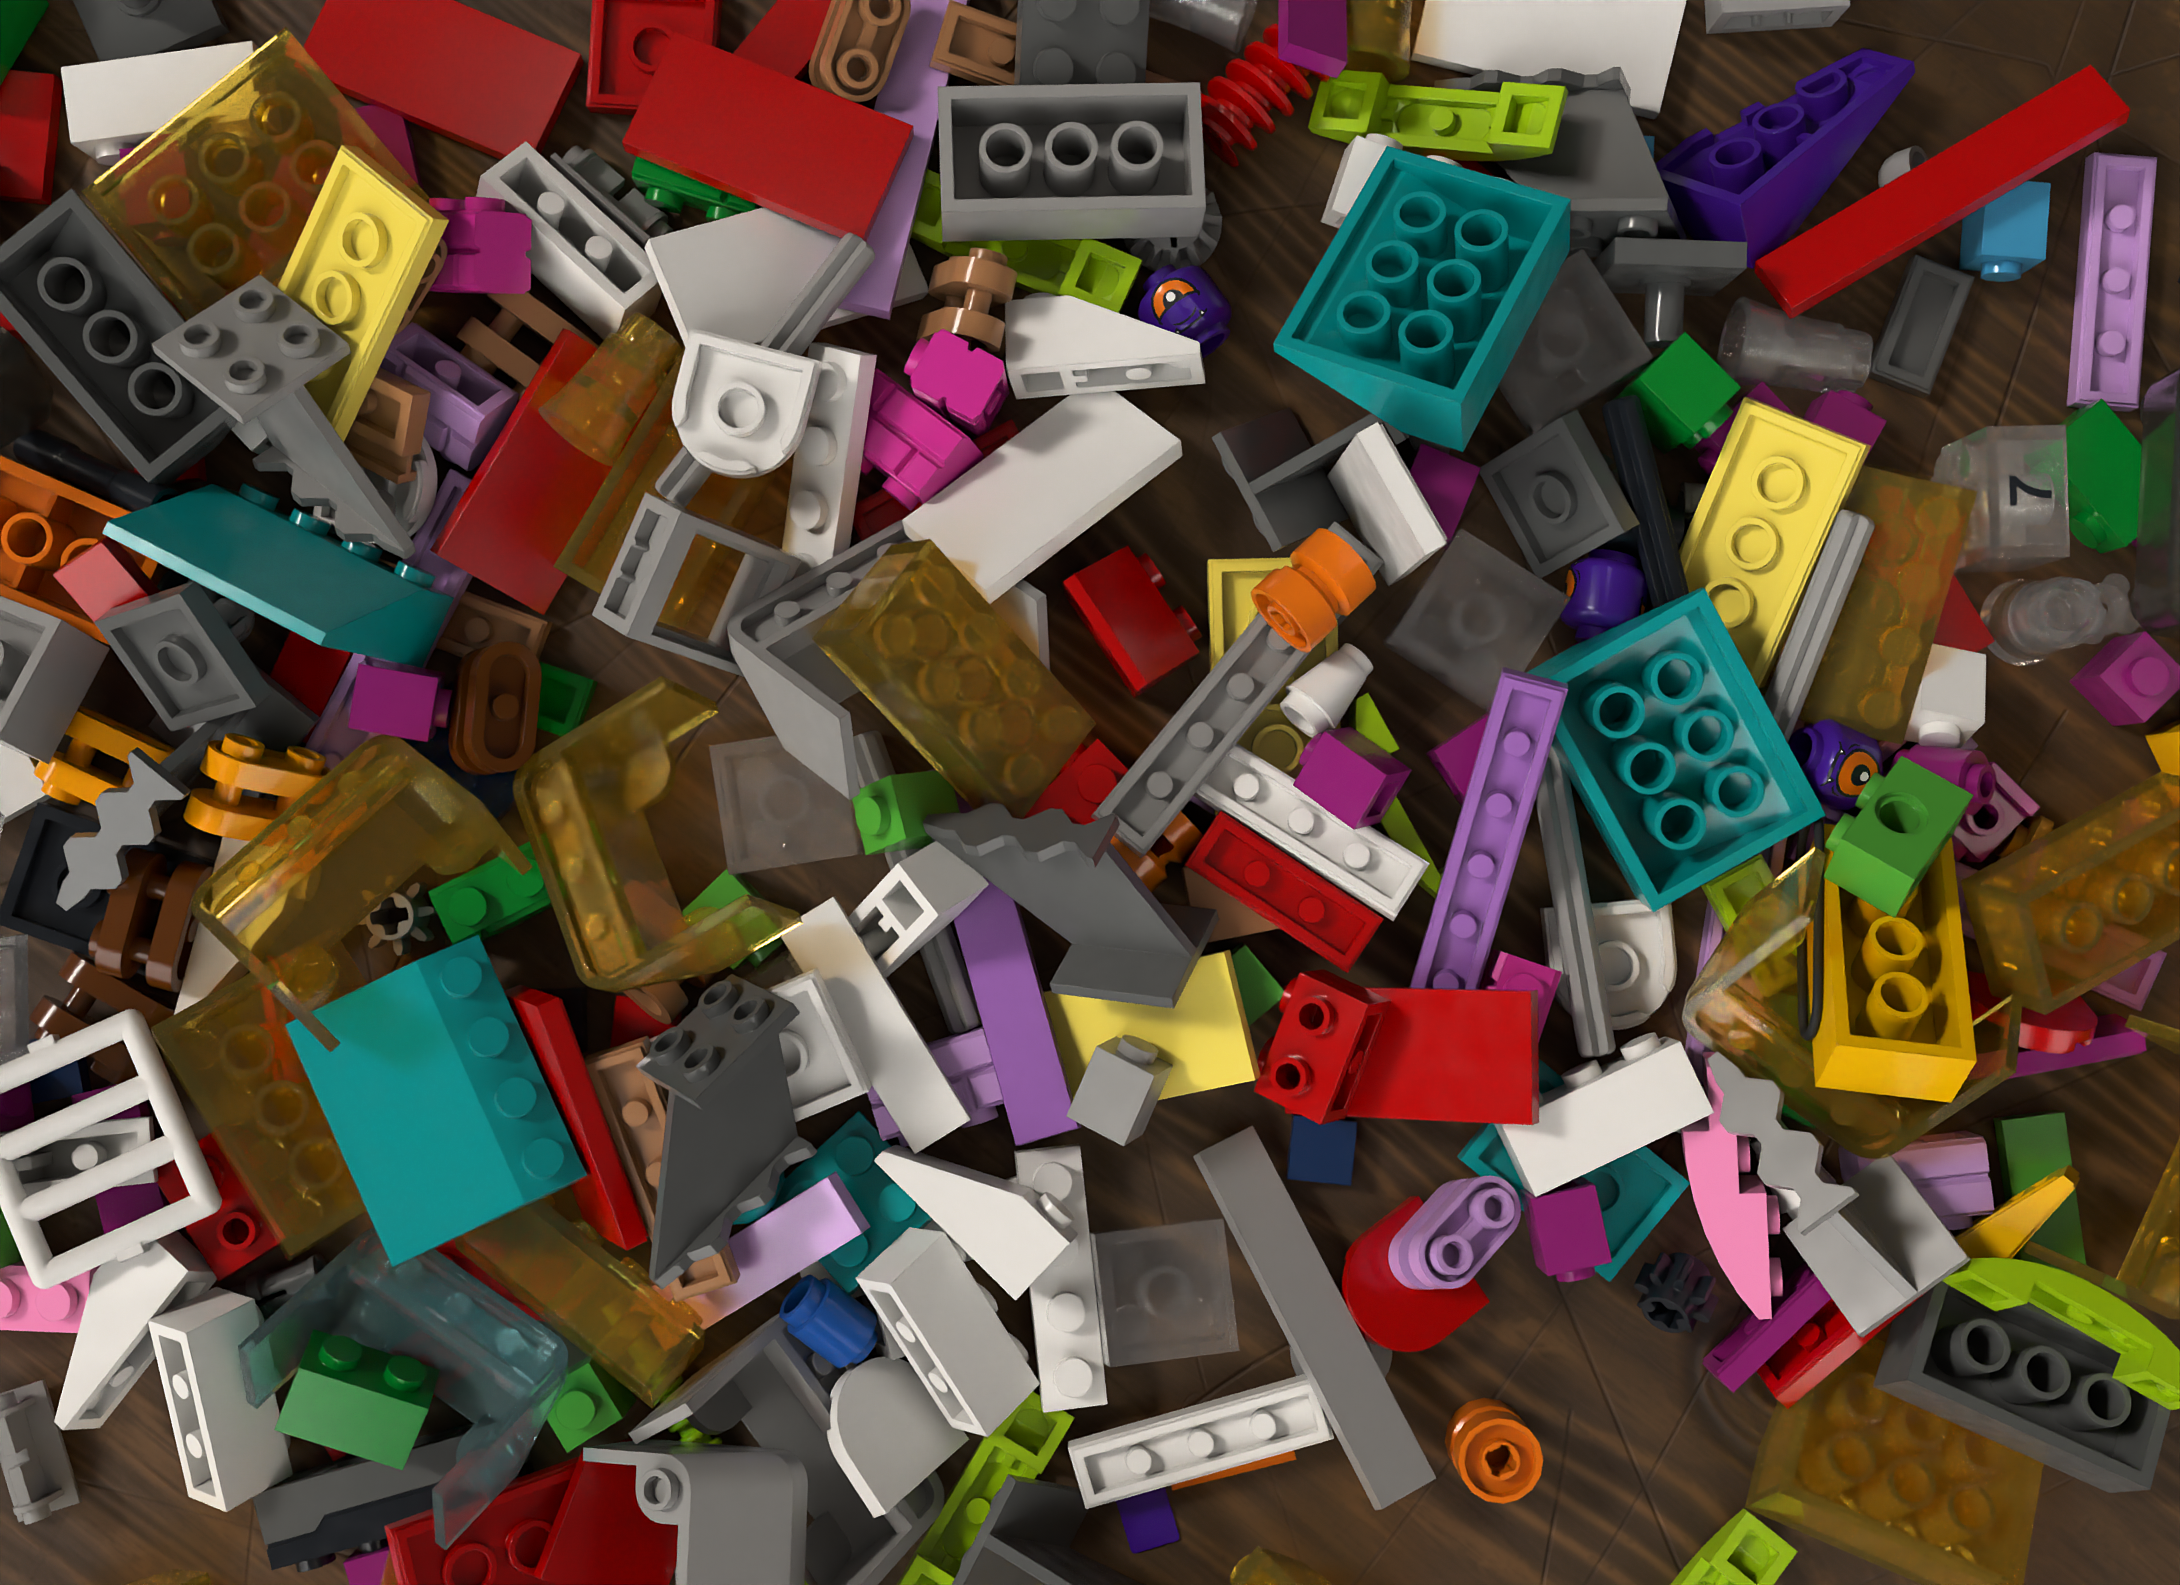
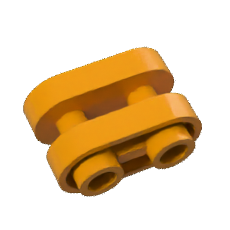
M79 706L65 732L66 735L73 738L66 753L55 751L49 764L39 761L33 774L44 781L41 788L43 793L72 805H79L81 799L95 805L96 799L106 789L128 788L134 783L130 767L124 779H121L91 765L97 749L129 764L127 756L137 747L158 764L164 761L176 749L106 715Z
M227 733L224 740L208 742L200 764V770L208 777L217 781L215 788L193 789L183 818L200 830L222 837L290 849H308L313 841L319 821L309 812L302 810L304 802L326 801L335 773L325 766L326 757L316 751L299 746H289L286 753L265 749V745L256 739L240 734ZM243 789L278 795L277 801L242 795Z

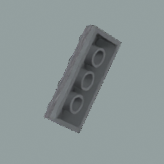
M70 189L0 246V312L148 483L170 485L223 441L238 420L156 355L153 350L152 343L185 323L186 320L75 190Z

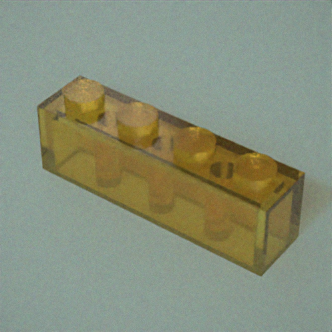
M551 1195L454 1239L456 1249L652 1409L704 1349L705 1330L700 1327L703 1323L701 1316L685 1301L675 1302L673 1297L669 1302L650 1286L653 1281L649 1278V1273L637 1262L629 1257H624L619 1262L601 1247L604 1244L603 1238L591 1225L578 1217H575L570 1222L552 1208L556 1202Z

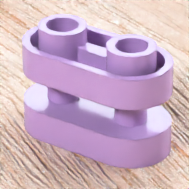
M1496 1176L1452 1180L1441 1185L1391 1241L1388 1261L1395 1278L1404 1286L1415 1290L1454 1289L1467 1284L1518 1226L1521 1216V1204L1515 1189L1507 1181Z

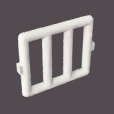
M127 1009L61 1039L58 1034L46 1036L27 1045L30 1053L0 1065V1094L124 1040L138 1073V1076L4 1136L0 1132V1207L31 1281L40 1289H49L117 1258L119 1263L144 1254L150 1251L148 1243L216 1213L222 1205L219 1190L145 1017L136 1009ZM144 1101H150L164 1136L27 1196L12 1160ZM175 1160L190 1196L53 1257L39 1225V1220Z

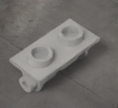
M576 145L565 154L563 159L556 153L550 156L549 163L644 251L648 239L673 232V229L666 224L668 216L657 207L644 201L645 197L637 189H632L619 201L613 197L624 186L625 179L592 149L584 151Z
M45 1379L0 1393V1463L14 1506L12 1508L14 1515L17 1516L18 1522L24 1521L25 1525L51 1516L52 1511L82 1502L60 1427L54 1423L56 1414Z

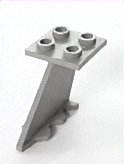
M261 275L256 276L152 343L156 355L243 425L255 417L258 418L273 446L252 459L255 469L258 471H288L293 476L291 487L293 500L301 506H331L336 510L335 530L341 539L345 542H375L384 550L404 559L409 558L416 552L414 543L395 517V498L386 490H376L304 387V384L349 355L351 353L349 343Z
M1718 1051L1707 1059L1715 1081L1724 1093L1719 1119L1720 1123L1732 1135L1755 1137L1760 1142L1762 1147L1757 1174L1765 1185L1772 1188L1793 1190L1800 1197L1798 1217L1782 1229L1860 1337L1867 1335L1971 1260L1888 1151L1842 1185H1838L1821 1166L1824 1146L1818 1138L1809 1132L1789 1130L1780 1120L1785 1094L1777 1083L1772 1080L1747 1078L1739 1067Z

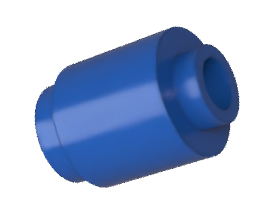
M811 1274L803 1277L790 1290L780 1308L779 1316L788 1323V1332L836 1368H842L850 1362L858 1364L863 1361L873 1349L878 1338V1333L875 1331L877 1323L876 1314L828 1278L818 1280Z

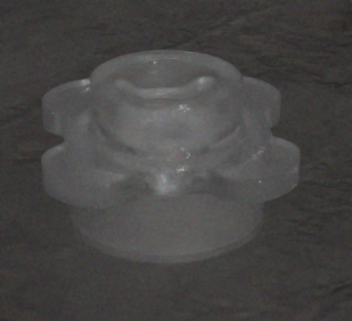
M2117 573L2109 574L2102 583L2091 586L2085 583H2078L2069 589L2067 593L2071 622L2077 629V636L2082 642L2097 644L2102 641L2105 635L2115 632L2128 635L2138 628L2140 616L2131 609L2127 596L2130 583L2123 575ZM2101 603L2108 606V612L2105 615L2100 614L2098 611V606Z

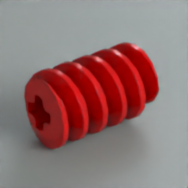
M1276 23L1268 25L1264 29L1262 35L1264 43L1254 41L1246 46L1244 51L1245 61L1237 58L1227 64L1225 69L1227 78L1216 76L1208 82L1207 90L1209 96L1201 93L1203 139L1213 152L1231 167L1239 165V161L1232 148L1236 142L1252 152L1258 148L1257 142L1250 130L1254 125L1267 134L1272 135L1276 131V126L1269 113L1270 110L1274 108L1286 117H1291L1294 114L1295 109L1288 97L1291 91L1305 100H1309L1313 96V91L1306 79L1309 74L1325 83L1330 79V76L1278 59V24Z

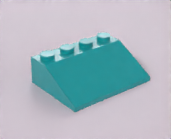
M1387 146L1273 343L1274 352L1397 430L1463 452L1570 251L1571 199Z
M244 482L239 492L211 484L109 520L104 527L102 534L320 646L415 667H423L454 599L432 587L436 578L435 575L401 560L398 561L396 568H393L379 561L383 552L381 548L369 542H345L344 540L341 542L327 535L331 526L329 522L297 508H294L291 516L275 509L280 498Z
M1699 588L1578 643L1526 672L1568 684V692L1551 746L1634 896L1652 912L1659 910L1826 816L1704 588Z
M479 935L416 960L285 1024L392 1268L568 1187L587 1175Z

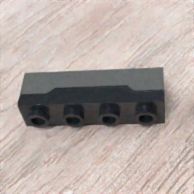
M515 1409L417 1437L403 1470L353 1455L334 1462L293 1472V1475L254 1496L252 1499L264 1543L268 1545L267 1554L271 1569L275 1570L295 1564L297 1572H307L336 1560L335 1552L358 1547L360 1554H366L389 1546L384 1528L385 1525L533 1473L534 1468L529 1461L531 1457L518 1410Z

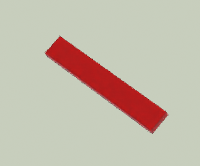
M2090 64L1755 261L1754 273L1787 316L1792 319L2125 124L2131 109Z

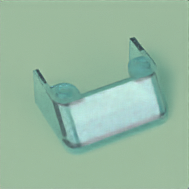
M374 1227L358 1236L238 1345L247 1402L256 1409L296 1373L313 1329L331 1335L347 1336L359 1344L396 1356H409L424 1365L440 1369L433 1394L474 1423L472 1428L461 1438L457 1446L456 1465L432 1489L435 1542L445 1550L518 1475L568 1376V1350L559 1336L435 1249H431L392 1268Z

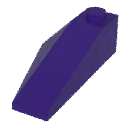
M1862 48L1797 81L1795 86L1796 94L1767 107L1758 101L1740 110L1742 122L1714 136L1712 132L1705 128L1686 138L1655 163L1681 225L1694 240L1747 242V267L1753 268L1755 261L1774 251L1797 231L1914 75V61Z

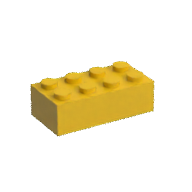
M1824 824V874L1834 852L1825 848V844L1836 826L1833 824ZM1952 838L1945 845L1895 918L1824 878L1823 1009L1818 1032L1812 1039L1815 1087L1951 1103L1977 1062ZM1814 840L1805 858L1806 940L1810 1015L1813 1001Z

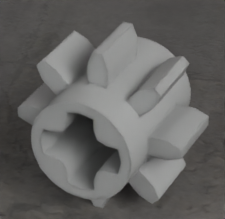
M400 875L387 876L385 881L386 892L381 893L374 889H364L361 892L369 904L365 915L354 918V922L360 925L367 924L368 929L373 934L368 943V947L371 949L380 948L389 940H393V949L396 955L410 954L411 937L424 942L432 941L435 938L432 931L427 928L430 916L437 915L434 906H429L423 897L427 891V883L416 882L407 891H404ZM407 907L409 913L408 920L390 923L388 918L389 910Z

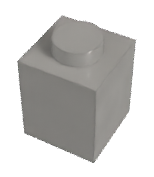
M1123 1035L1122 1038L1116 1036L1099 1044L1095 1048L1066 1117L1125 1146L1143 1135L1173 1065L1156 1057L1159 1051L1155 1046L1135 1036Z

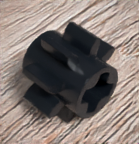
M1662 1252L1659 1254L1654 1265L1645 1262L1633 1285L1638 1291L1642 1292L1637 1306L1642 1308L1645 1318L1656 1328L1669 1333H1680L1685 1330L1688 1333L1693 1332L1698 1320L1708 1323L1719 1301L1717 1296L1710 1293L1716 1279L1710 1276L1706 1265L1696 1257L1681 1252L1669 1255Z

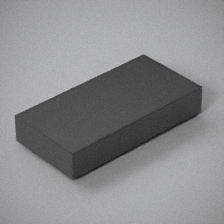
M1919 255L1911 257L1905 267L1864 376L1920 398L1930 395L1975 277Z

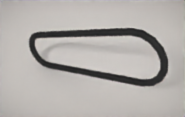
M1823 818L1813 822V1001L1809 1023L1805 853L1812 823L1799 830L1795 857L1798 1026L1801 1037L1806 1041L1816 1036L1823 1009Z

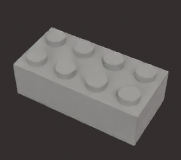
M1200 82L938 86L942 242L1199 237L1206 210Z

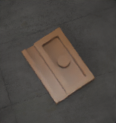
M379 367L344 441V444L357 463L396 484L415 481L417 471L411 469L413 455L420 454L431 392Z

